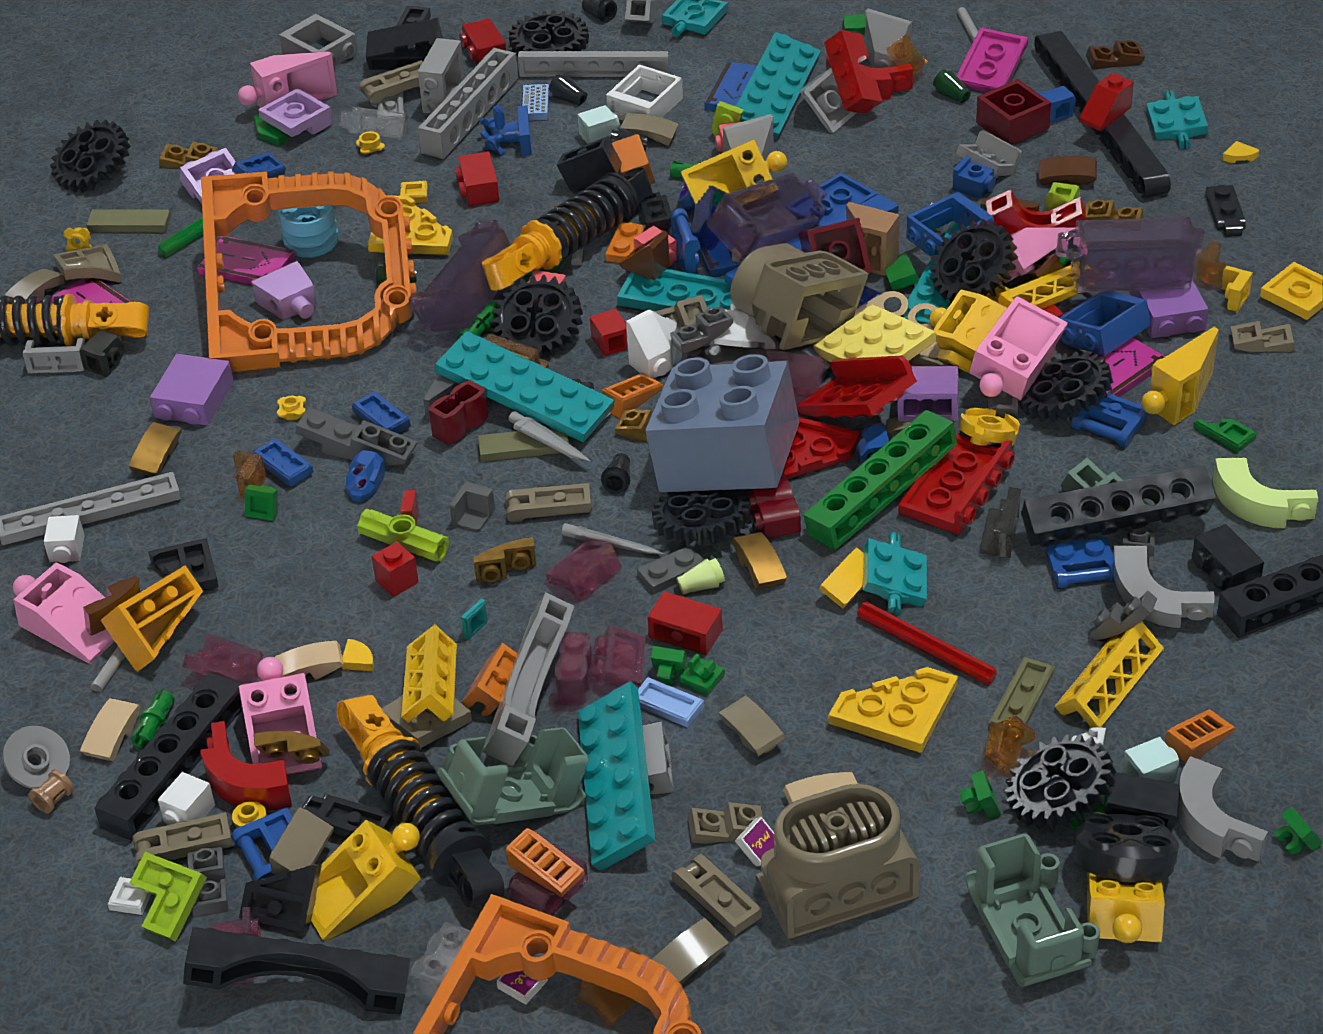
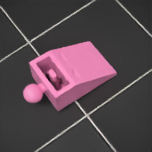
M330 52L273 55L252 62L250 66L254 87L246 85L240 88L238 99L243 105L251 106L257 102L258 106L262 108L297 88L319 101L336 96L338 92L332 54Z
M1077 227L1024 228L1012 234L1013 242L1017 246L1014 252L1018 259L1011 261L1016 266L1015 270L1008 271V274L1012 277L1011 280L1019 276V274L1022 276L1035 268L1034 262L1078 234L1079 230ZM1004 279L1003 281L1004 283H1007L1011 280Z
M1016 296L975 351L969 373L981 379L979 384L981 392L988 397H994L1000 394L1001 391H1004L1021 400L1034 383L1067 327L1068 322Z
M56 562L37 579L30 575H22L14 581L13 592L17 597L13 601L20 627L89 664L115 642L107 629L93 636L87 631L83 606L105 597L80 574Z
M275 657L262 659L257 666V674L262 681L239 686L252 763L263 764L284 760L287 775L322 769L321 758L318 762L312 764L297 762L288 752L279 758H269L263 756L254 746L253 734L261 732L289 731L317 738L305 674L301 673L282 677L283 665L280 660Z

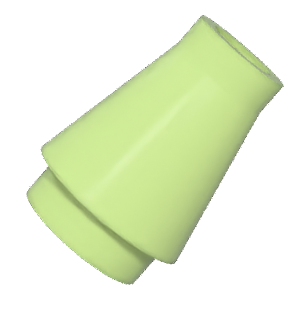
M706 558L682 576L677 577L676 581L682 594L685 595L691 592L717 588L720 583L725 581V577L717 559L708 560Z

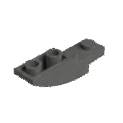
M310 407L296 425L295 434L322 444V453L353 460L354 456L360 451L366 450L379 454L384 459L385 466L402 465L406 463L417 446L416 440L365 420L358 427Z

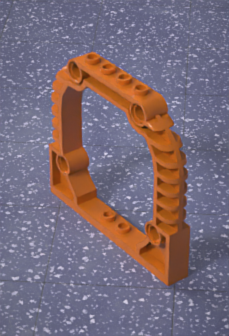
M328 171V174H317V172H314L312 175L301 176V174H295V176L291 177L279 175L278 178H268L267 172L201 177L209 359L230 361L232 372L281 367L280 362L291 361V363H297V361L301 360L314 361V359L324 358L331 360V358L336 357L344 359L356 354L362 355L365 351L375 346L378 347L391 331L392 333L394 332L397 323H404L412 316L411 300H417L416 283H410L409 277H415L413 260L408 261L407 255L413 254L412 240L405 236L406 232H411L409 216H404L403 205L398 197L393 195L385 196L380 187L379 189L376 188L373 184L367 182L366 178L362 177L361 179L347 172L345 174H337L334 171ZM329 205L346 206L368 215V224L371 232L376 237L384 240L387 280L381 283L375 291V308L358 320L334 325L278 329L268 319H259L250 323L234 314L231 310H221L220 293L225 292L224 276H219V270H224L223 254L218 253L217 236H228L246 220L252 222L264 221L269 217L272 210Z
M493 894L489 897L413 1034H444L448 1026H452L456 1022L460 1013V1004L476 976L490 981L505 974L524 970L526 975L533 980H546L556 972H561L628 996L650 1009L658 1020L653 1034H701L698 1025L692 1022L690 1004L682 985L665 966L651 960L644 954L639 955L627 948L614 946L608 941L592 938L589 934L573 931L568 921ZM539 953L545 954L541 957H533L534 955Z

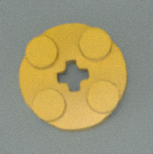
M969 408L965 411V415L961 414L959 430L971 436L970 441L976 445L986 446L988 442L1002 444L1007 439L1012 441L1013 446L1018 436L1020 423L1016 418L1006 413L1005 418L995 416L996 410Z

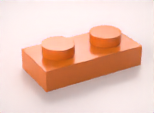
M621 222L605 253V260L620 263L634 250V237L646 231V225Z

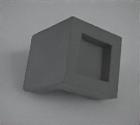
M469 482L464 483L450 503L452 526L474 532H480L495 511L493 489Z

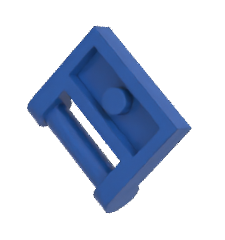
M678 208L671 213V236L676 239L677 261L682 272L696 274V268L700 267L697 253L700 249V243L698 238L692 234L686 211Z
M1106 392L1107 398H1098L1100 405H1090L1089 412L1081 410L1078 417H1073L1071 422L1072 429L1081 431V429L1116 441L1118 446L1127 448L1132 437L1148 418L1149 413L1145 412L1140 404ZM1089 417L1094 418V419H1096V420H1099V421L1105 422V423H1107V424L1113 425V426H1115V427L1121 428L1122 430L1120 431V430H1118V429H1115V428L1109 427V426H1107V425L1098 423V422L1093 421V420H1090V419H1088V418H1089Z
M1106 537L1057 543L1045 547L1044 553L1057 589L1067 588L1068 584L1109 579L1110 582H1115L1114 556Z
M288 808L243 825L234 830L231 835L237 848L242 849L252 867L254 880L276 875L272 873L270 863L265 864L253 841L261 836L271 853L292 819Z

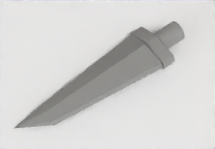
M516 411L510 414L509 421L514 424L513 428L571 458L590 461L580 451L532 417H524Z
M566 523L562 527L561 535L576 538V540L645 554H664L652 547L593 531L586 527H578Z

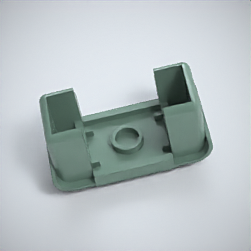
M564 727L540 730L538 736L530 735L526 747L518 757L517 763H514L513 766L505 764L485 767L479 758L486 737L462 739L458 744L451 745L443 768L438 769V777L471 823L474 825L500 824L548 817L577 809L586 798L580 783L589 758L569 731Z
M1020 834L981 846L977 852L976 870L966 873V884L969 894L1005 963L1020 987L1029 986L1090 967L1092 965L1090 959L1094 958L1098 953L1100 930L1097 925L1089 922L1080 924L1071 908H1066L1065 918L1063 917L1049 892V889L1054 888L1058 883L1060 861L1056 855L1051 853L1041 855L1028 834Z

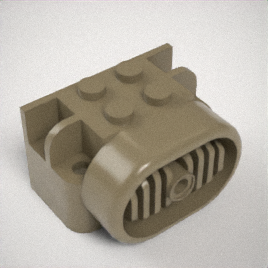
M782 243L758 248L742 261L732 280L730 296L733 305L737 309L756 319V324L762 327V332L765 335L782 338L779 348L786 350L817 343L852 319L869 273L829 252L813 251L805 253L790 244Z
M864 784L844 785L796 800L787 805L778 815L774 825V848L763 854L761 858L762 872L756 874V878L787 940L919 897L920 863L900 828L901 818L897 804L884 791Z

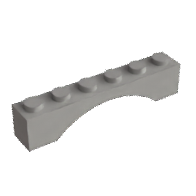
M545 592L531 614L485 742L483 753L513 766L526 747L536 720L535 712L538 698L554 655L567 629L574 609L573 605Z

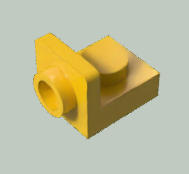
M1231 266L1224 268L1221 289L1226 290L1225 298L1228 299V310L1238 312L1250 295L1253 272Z

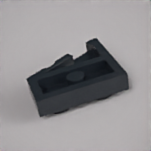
M207 538L148 551L151 564L166 576L186 565L203 591L219 587Z
M314 864L247 882L245 884L239 918L300 933H307L312 918L322 865Z

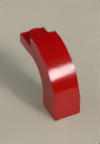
M826 54V70H828L829 68H831L828 55ZM859 63L860 69L867 77L876 79L882 99H891V92L913 89V67L911 64L871 68Z
M1011 189L986 201L987 213L992 215L995 223L998 226L1002 225L1010 235L1024 228H1075L1087 221L1085 205L1080 197L1055 209L1043 212L1032 211L1022 206Z
M225 722L211 723L213 737L207 738L208 749L200 751L207 780L213 791L224 801L236 807L248 801L262 804L266 811L292 807L284 760L263 764H248L237 760L230 752Z

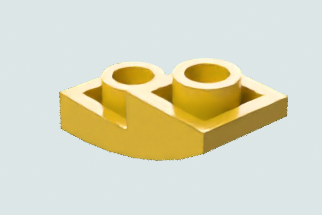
M857 547L840 563L819 588L842 609L863 589L864 553Z

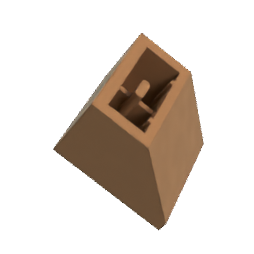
M848 202L846 204V221L856 218L860 219L872 273L886 276L885 270L899 256L900 215Z

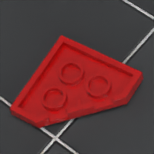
M799 417V425L781 478L786 477L789 479L850 460L856 450V445L861 439V432Z

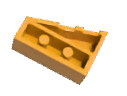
M185 565L118 605L100 621L134 670L138 672L156 658L161 647L174 633L176 626L186 616L203 590Z

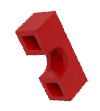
M841 30L826 40L824 45L844 110L863 114L881 104L883 101L876 79L867 77L859 67V63L869 57L862 34Z

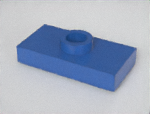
M267 152L235 162L232 170L236 174L267 172L268 178H276L284 174L286 167L272 154Z
M375 391L352 404L353 413L362 420L395 433H400L411 426L409 417Z
M276 438L252 452L254 461L289 487L314 473L311 463Z

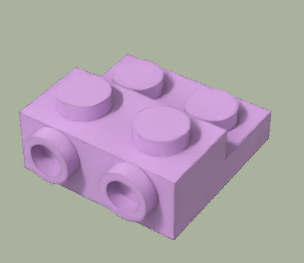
M298 88L258 109L259 117L291 137L299 135L304 130L314 135L333 124L330 106Z
M226 148L213 151L201 159L187 162L184 166L180 167L179 180L193 199L197 197L202 204L201 177L236 174L232 170L236 161Z

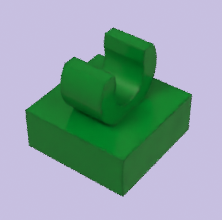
M249 484L245 488V517L274 521L278 515V489L272 486Z
M653 646L650 658L654 670H658L657 678H660L661 683L672 686L675 673L683 674L688 668L686 653L683 650Z
M696 653L689 661L688 668L680 676V684L709 696L725 676V668L716 665L713 660L707 661L700 658V655Z
M982 770L971 774L974 788H965L959 792L961 802L965 805L967 813L980 812L983 809L988 819L1001 816L994 790L985 772Z
M1292 807L1281 814V817L1289 826L1286 825L1278 828L1274 835L1280 842L1284 841L1287 837H1293L1291 843L1285 847L1290 854H1297L1302 849L1303 842L1311 851L1323 844L1321 839Z

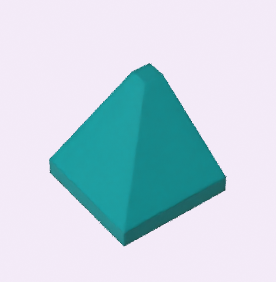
M482 598L461 616L463 636L467 640L471 639L488 623L486 603Z

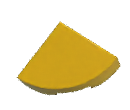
M1236 141L1223 153L1222 161L1236 163V161L1248 160L1250 162L1259 157L1260 150Z
M940 350L937 356L939 361L958 366L964 372H970L972 361L952 350Z
M348 639L342 656L344 664L342 669L373 672L374 661L370 649L359 641Z

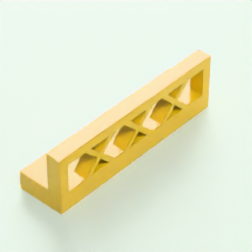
M1080 261L1000 293L998 303L1008 308L1017 296L1043 309L1104 284L1106 276L1084 261Z
M1142 621L1125 632L1112 636L1054 707L1064 716L1078 711L1091 728L1102 727L1164 649L1163 646ZM1140 638L1150 648L1147 655L1139 654L1138 640ZM1123 659H1131V675L1123 674ZM1108 678L1115 679V695L1107 694L1106 680ZM1091 699H1099L1100 713L1098 716L1087 705Z
M435 624L407 646L401 717L407 723L427 708L443 722L450 718L454 712L457 644Z

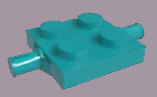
M676 0L662 14V24L673 26L671 34L674 37L675 35L679 37L685 30L706 35L728 11V2L721 0Z
M1167 90L1164 93L1165 100L1146 103L1155 140H1178L1181 149H1184V144L1186 149L1191 146L1189 138L1208 134V124L1198 96H1185L1176 99L1174 91L1170 90L1169 95Z
M891 532L888 535V543L868 538L864 545L863 591L877 594L888 601L887 612L893 613L894 616L901 614V604L903 603L923 606L927 600V555L902 548L900 533L896 536V532Z

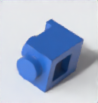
M1065 86L1042 93L1039 90L1036 91L1051 102L1050 123L1073 116L1076 103L1075 96Z
M965 156L953 169L952 190L981 199L995 187L996 177H994V169L971 162V157Z

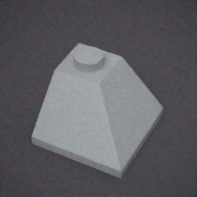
M867 9L865 11V46L872 68L910 64L912 22Z
M832 68L814 78L800 90L804 99L831 134L856 114V112L844 110Z
M769 114L723 127V153L754 139L764 161H766L768 155L774 151L773 116ZM749 154L743 158L745 160H751L752 156L751 154Z

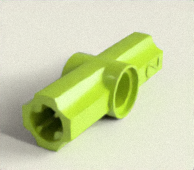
M366 508L360 515V520L357 524V530L360 534L390 545L397 541L410 553L433 561L441 562L446 556L449 547L448 537L416 526L415 520L409 515L391 517Z

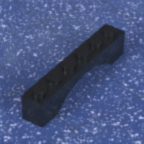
M192 927L185 960L183 984L222 989L235 982L253 977L269 975L298 976L316 980L336 988L352 998L366 1011L402 1014L410 958L398 957L393 954L383 955L363 952L358 949L348 950L328 947L323 944L293 942L283 938L259 937L249 933H231L218 931L214 928Z

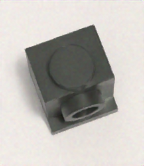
M99 330L80 348L85 370L108 377L111 374L110 368L114 364H118L123 357L122 348L125 346L123 339L116 334Z

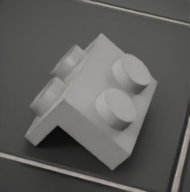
M987 131L979 132L975 144H959L956 155L962 158L965 156L971 157V162L994 169V177L996 178L1013 175L1022 154L1020 149Z

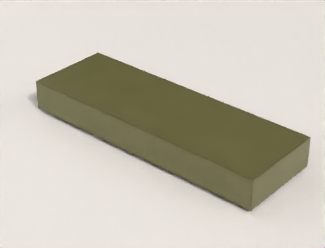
M92 209L86 226L89 232L166 233L171 213L170 210Z
M548 427L549 430L569 443L568 435ZM519 431L478 435L481 462L561 453Z
M1024 657L988 723V729L1020 739L1055 672V666Z

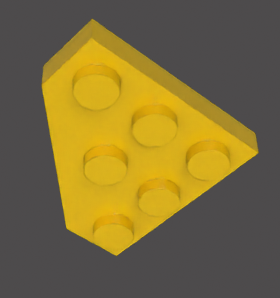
M396 196L402 202L404 216H409L411 232H406L405 236L412 240L413 254L449 255L453 241L452 229L446 225L441 226L434 215L425 208L420 209L417 207L415 200L410 196ZM372 232L368 240L369 252L385 253L384 240L376 237Z
M925 667L915 670V675L900 680L895 676L872 683V688L855 692L854 689L841 692L828 715V724L922 753L958 686V676Z

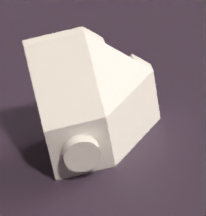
M730 304V310L724 309L733 318V324L719 337L714 339V344L779 349L780 343L774 336L765 335L762 332V327L756 324L755 318L737 309L733 304Z
M650 309L627 320L629 364L640 374L643 373L652 379L665 375L672 369L677 348L671 343L670 333L677 331V323L670 318L660 316Z

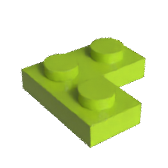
M144 852L129 884L155 895L156 898L141 927L176 942L207 877L200 872Z

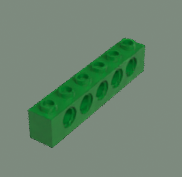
M928 410L921 413L803 514L808 535L825 546L837 550L958 445L953 422Z

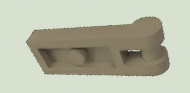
M421 60L364 79L360 83L359 89L372 104H378L384 97L396 95L414 87H420L418 70L423 61Z
M589 483L510 490L505 495V502L508 507L506 509V518L510 523L522 522L524 518L592 512Z
M226 812L139 831L134 834L132 839L133 847L138 851L135 854L136 866H138L144 852L169 861L187 857V852L198 851L203 848L222 847L223 849L233 846Z
M702 854L691 859L690 865L686 868L681 866L671 873L674 883L682 890L685 889L734 936L762 918V908Z

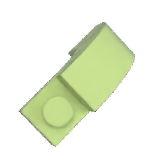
M1215 458L1213 473L1215 492L1222 504L1236 516L1248 522L1271 528H1286L1287 520L1303 521L1315 519L1318 503L1317 490L1271 489L1261 485L1251 476L1247 458Z

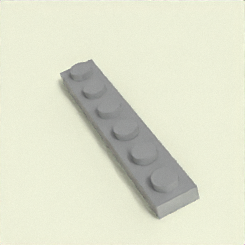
M519 51L518 53L520 77H555L558 74L567 75L568 77H626L638 65L669 74L668 51Z
M169 472L0 516L1 544L3 546L45 535L48 517L79 515L83 525L179 500L181 496L174 473Z

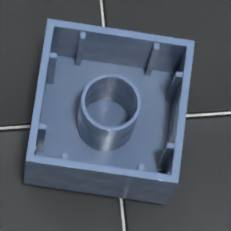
M751 354L738 358L733 364L709 365L708 360L704 358H689L672 367L645 430L659 492L778 487L799 425L788 361L768 362L767 358L763 355Z

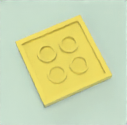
M872 304L817 342L813 347L823 359L829 362L841 358L904 356L909 361L936 342V333L931 329Z

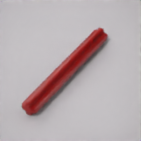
M863 602L857 611L860 619L987 685H990L997 676V671L993 666L868 602Z

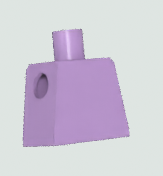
M297 261L251 281L255 302L282 320L296 314L306 319L313 314L314 306L317 305L314 286Z

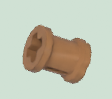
M54 769L48 774V779L40 787L33 788L28 793V796L34 806L49 814L53 811L54 805L64 795L69 796L74 792V786L64 773Z

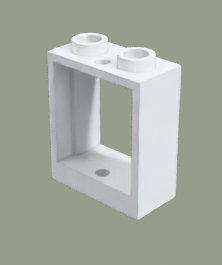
M638 65L606 94L607 107L621 120H624L627 113L648 114L663 118L683 99L682 78ZM641 90L659 95L652 102L635 97Z

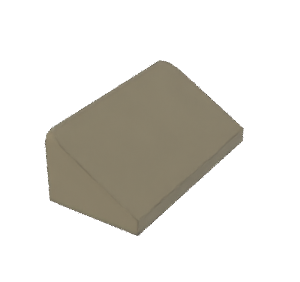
M299 807L270 854L269 860L272 873L280 874L314 865L332 835L334 828L308 810Z

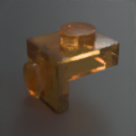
M904 35L886 49L896 66L911 64L913 74L921 71L923 65L928 62L925 55L914 46L907 35Z
M1211 240L1205 250L1201 249L1196 260V265L1198 266L1197 280L1222 287L1223 270L1227 264L1219 261L1221 243Z
M236 451L233 455L237 473L236 479L240 497L245 498V488L249 484L256 486L264 485L266 472L262 455Z
M1013 715L990 727L984 757L1004 774L1010 775V769L1018 767L1017 759L1020 758L1022 746L1034 741L1037 733L1017 715Z

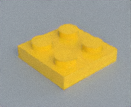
M1293 262L1261 287L1260 297L1308 320L1323 308V276Z

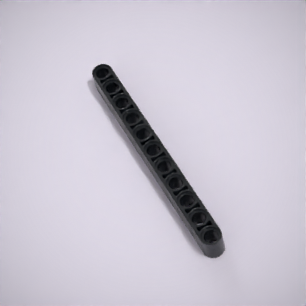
M1062 31L1036 35L1034 39L1036 53H1040L1039 57L1047 67H1050L1049 71L1056 80L1060 81L1058 82L1060 86H1065L1073 93L1076 101L1075 106L1079 107L1080 109L1078 110L1082 113L1096 84L1100 81ZM1124 114L1102 131L1092 128L1096 135H1100L1098 138L1106 149L1111 150L1109 153L1117 164L1122 165L1119 167L1127 178L1132 179L1130 182L1138 193L1143 194L1142 198L1170 192L1171 182L1168 172Z

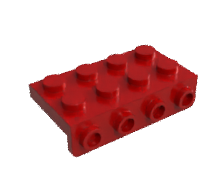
M904 356L834 359L830 362V366L835 378L796 405L797 411L801 416H813L814 418L822 416L836 418L843 415H848L850 418L858 415L873 417L880 414L884 410L883 406L887 403L903 397L904 391L916 383L917 380L912 372L911 364Z
M956 434L958 445L915 481L898 504V514L960 535L967 524H972L979 506L986 504L991 489L999 485L1005 469L1011 468L1015 458V452H1012V441L1005 439L1000 448L989 444L980 446L970 441L971 438Z

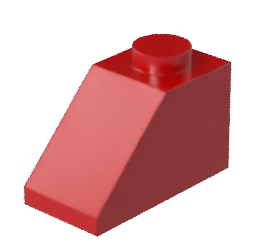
M1113 72L1096 84L1079 117V122L1102 131L1131 109L1134 81Z

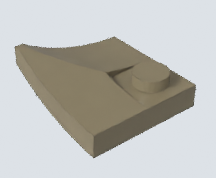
M107 244L53 254L55 265L65 280L98 278L117 283L122 282L119 268Z
M403 695L381 708L389 717L392 725L399 729L404 737L415 738L419 742L420 748L472 722L471 711L455 697L453 715L445 722L427 708L407 723L401 717Z

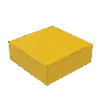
M427 181L402 182L400 196H410L415 200V203H427Z

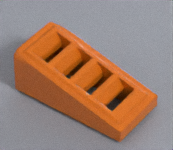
M641 373L602 389V394L614 399V408L611 414L620 419L624 410L637 409L660 392L663 384Z
M1208 709L1168 730L1165 735V743L1168 747L1173 748L1178 758L1186 763L1190 756L1197 759L1202 757L1235 731V727ZM1210 720L1220 728H1215L1208 721ZM1201 726H1203L1205 729H1207L1208 731H1210V733H1208V732H1206L1204 729H1202Z
M526 828L506 848L509 867L561 897L585 875L584 869L529 828ZM550 864H553L547 871H545V869ZM562 870L566 872L558 880L555 879Z

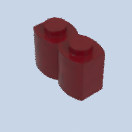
M469 380L457 385L450 395L436 400L429 407L432 436L442 443L449 445L460 440L467 430L481 425L488 417L485 388Z
M786 477L780 478L777 488L751 489V493L746 494L750 498L751 511H755L753 513L756 531H762L767 539L801 532L800 512Z

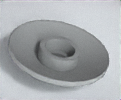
M27 726L15 731L8 738L3 748L2 758L7 773L17 783L28 788L40 787L48 779V774L54 769L66 774L69 768L70 754L66 743L56 732L42 726ZM35 758L39 765H32L28 759Z

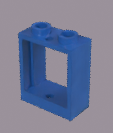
M956 192L908 215L906 238L931 257L939 255L938 250L935 248L936 246H944L945 244L943 239L934 233L933 230L952 221L960 226L963 223L967 228L970 227L971 220H975L979 225L981 220L985 219L989 224L991 221H994V217L960 192Z
M1103 289L1060 317V319L1068 322L1061 335L1064 345L1104 356L1151 325L1146 299ZM1104 321H1109V322H1107L1106 324H1104L1103 326L1097 327L1098 325H1100V324L1103 323Z

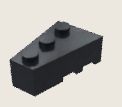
M433 18L369 31L366 46V61L369 70H394L421 60L424 61L437 38L443 39L439 19Z

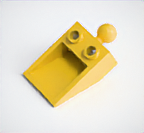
M753 139L681 171V175L702 220H707L744 208L775 195L776 185L769 171H783L788 161L786 155L780 151L771 152L766 161H764ZM751 154V156H752V159H751V160H745V159L743 158V157H745V156ZM756 177H761L763 183L758 185L754 181Z
M960 290L948 309L939 307L930 314L929 321L934 328L933 331L936 333V343L940 350H952L973 362L975 351L1006 311L1007 307L984 295Z
M1216 327L1209 329L1153 364L1150 391L1145 393L1141 400V405L1145 412L1158 414L1173 425L1178 424L1195 413L1213 374L1219 329Z
M365 820L321 864L322 868L311 921L324 941L350 930L397 904L421 880L403 852L412 850L418 845L420 833L416 826L411 823H401L395 827L391 834L376 824Z
M1087 872V922L1098 926L1100 930L1099 938L1117 939L1123 943L1135 941L1162 942L1165 907L1162 880L1141 883L1122 882L1106 879Z

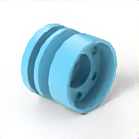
M334 205L277 210L283 244L285 248L294 250L295 256L302 258L321 256L331 251L338 243L339 232L335 219Z

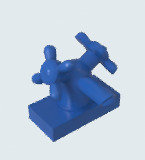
M499 105L493 106V118L491 117L487 120L485 118L480 119V123L486 129L480 133L481 137L485 139V145L482 148L484 152L496 150L498 155L502 156L505 154V151L500 147V143L519 142L521 155H532L527 105L517 106V122L505 123L504 110Z

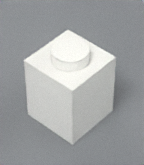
M79 515L48 517L44 545L49 563L80 561L85 535Z
M184 772L175 779L158 799L162 819L167 825L206 817L215 806L210 783Z

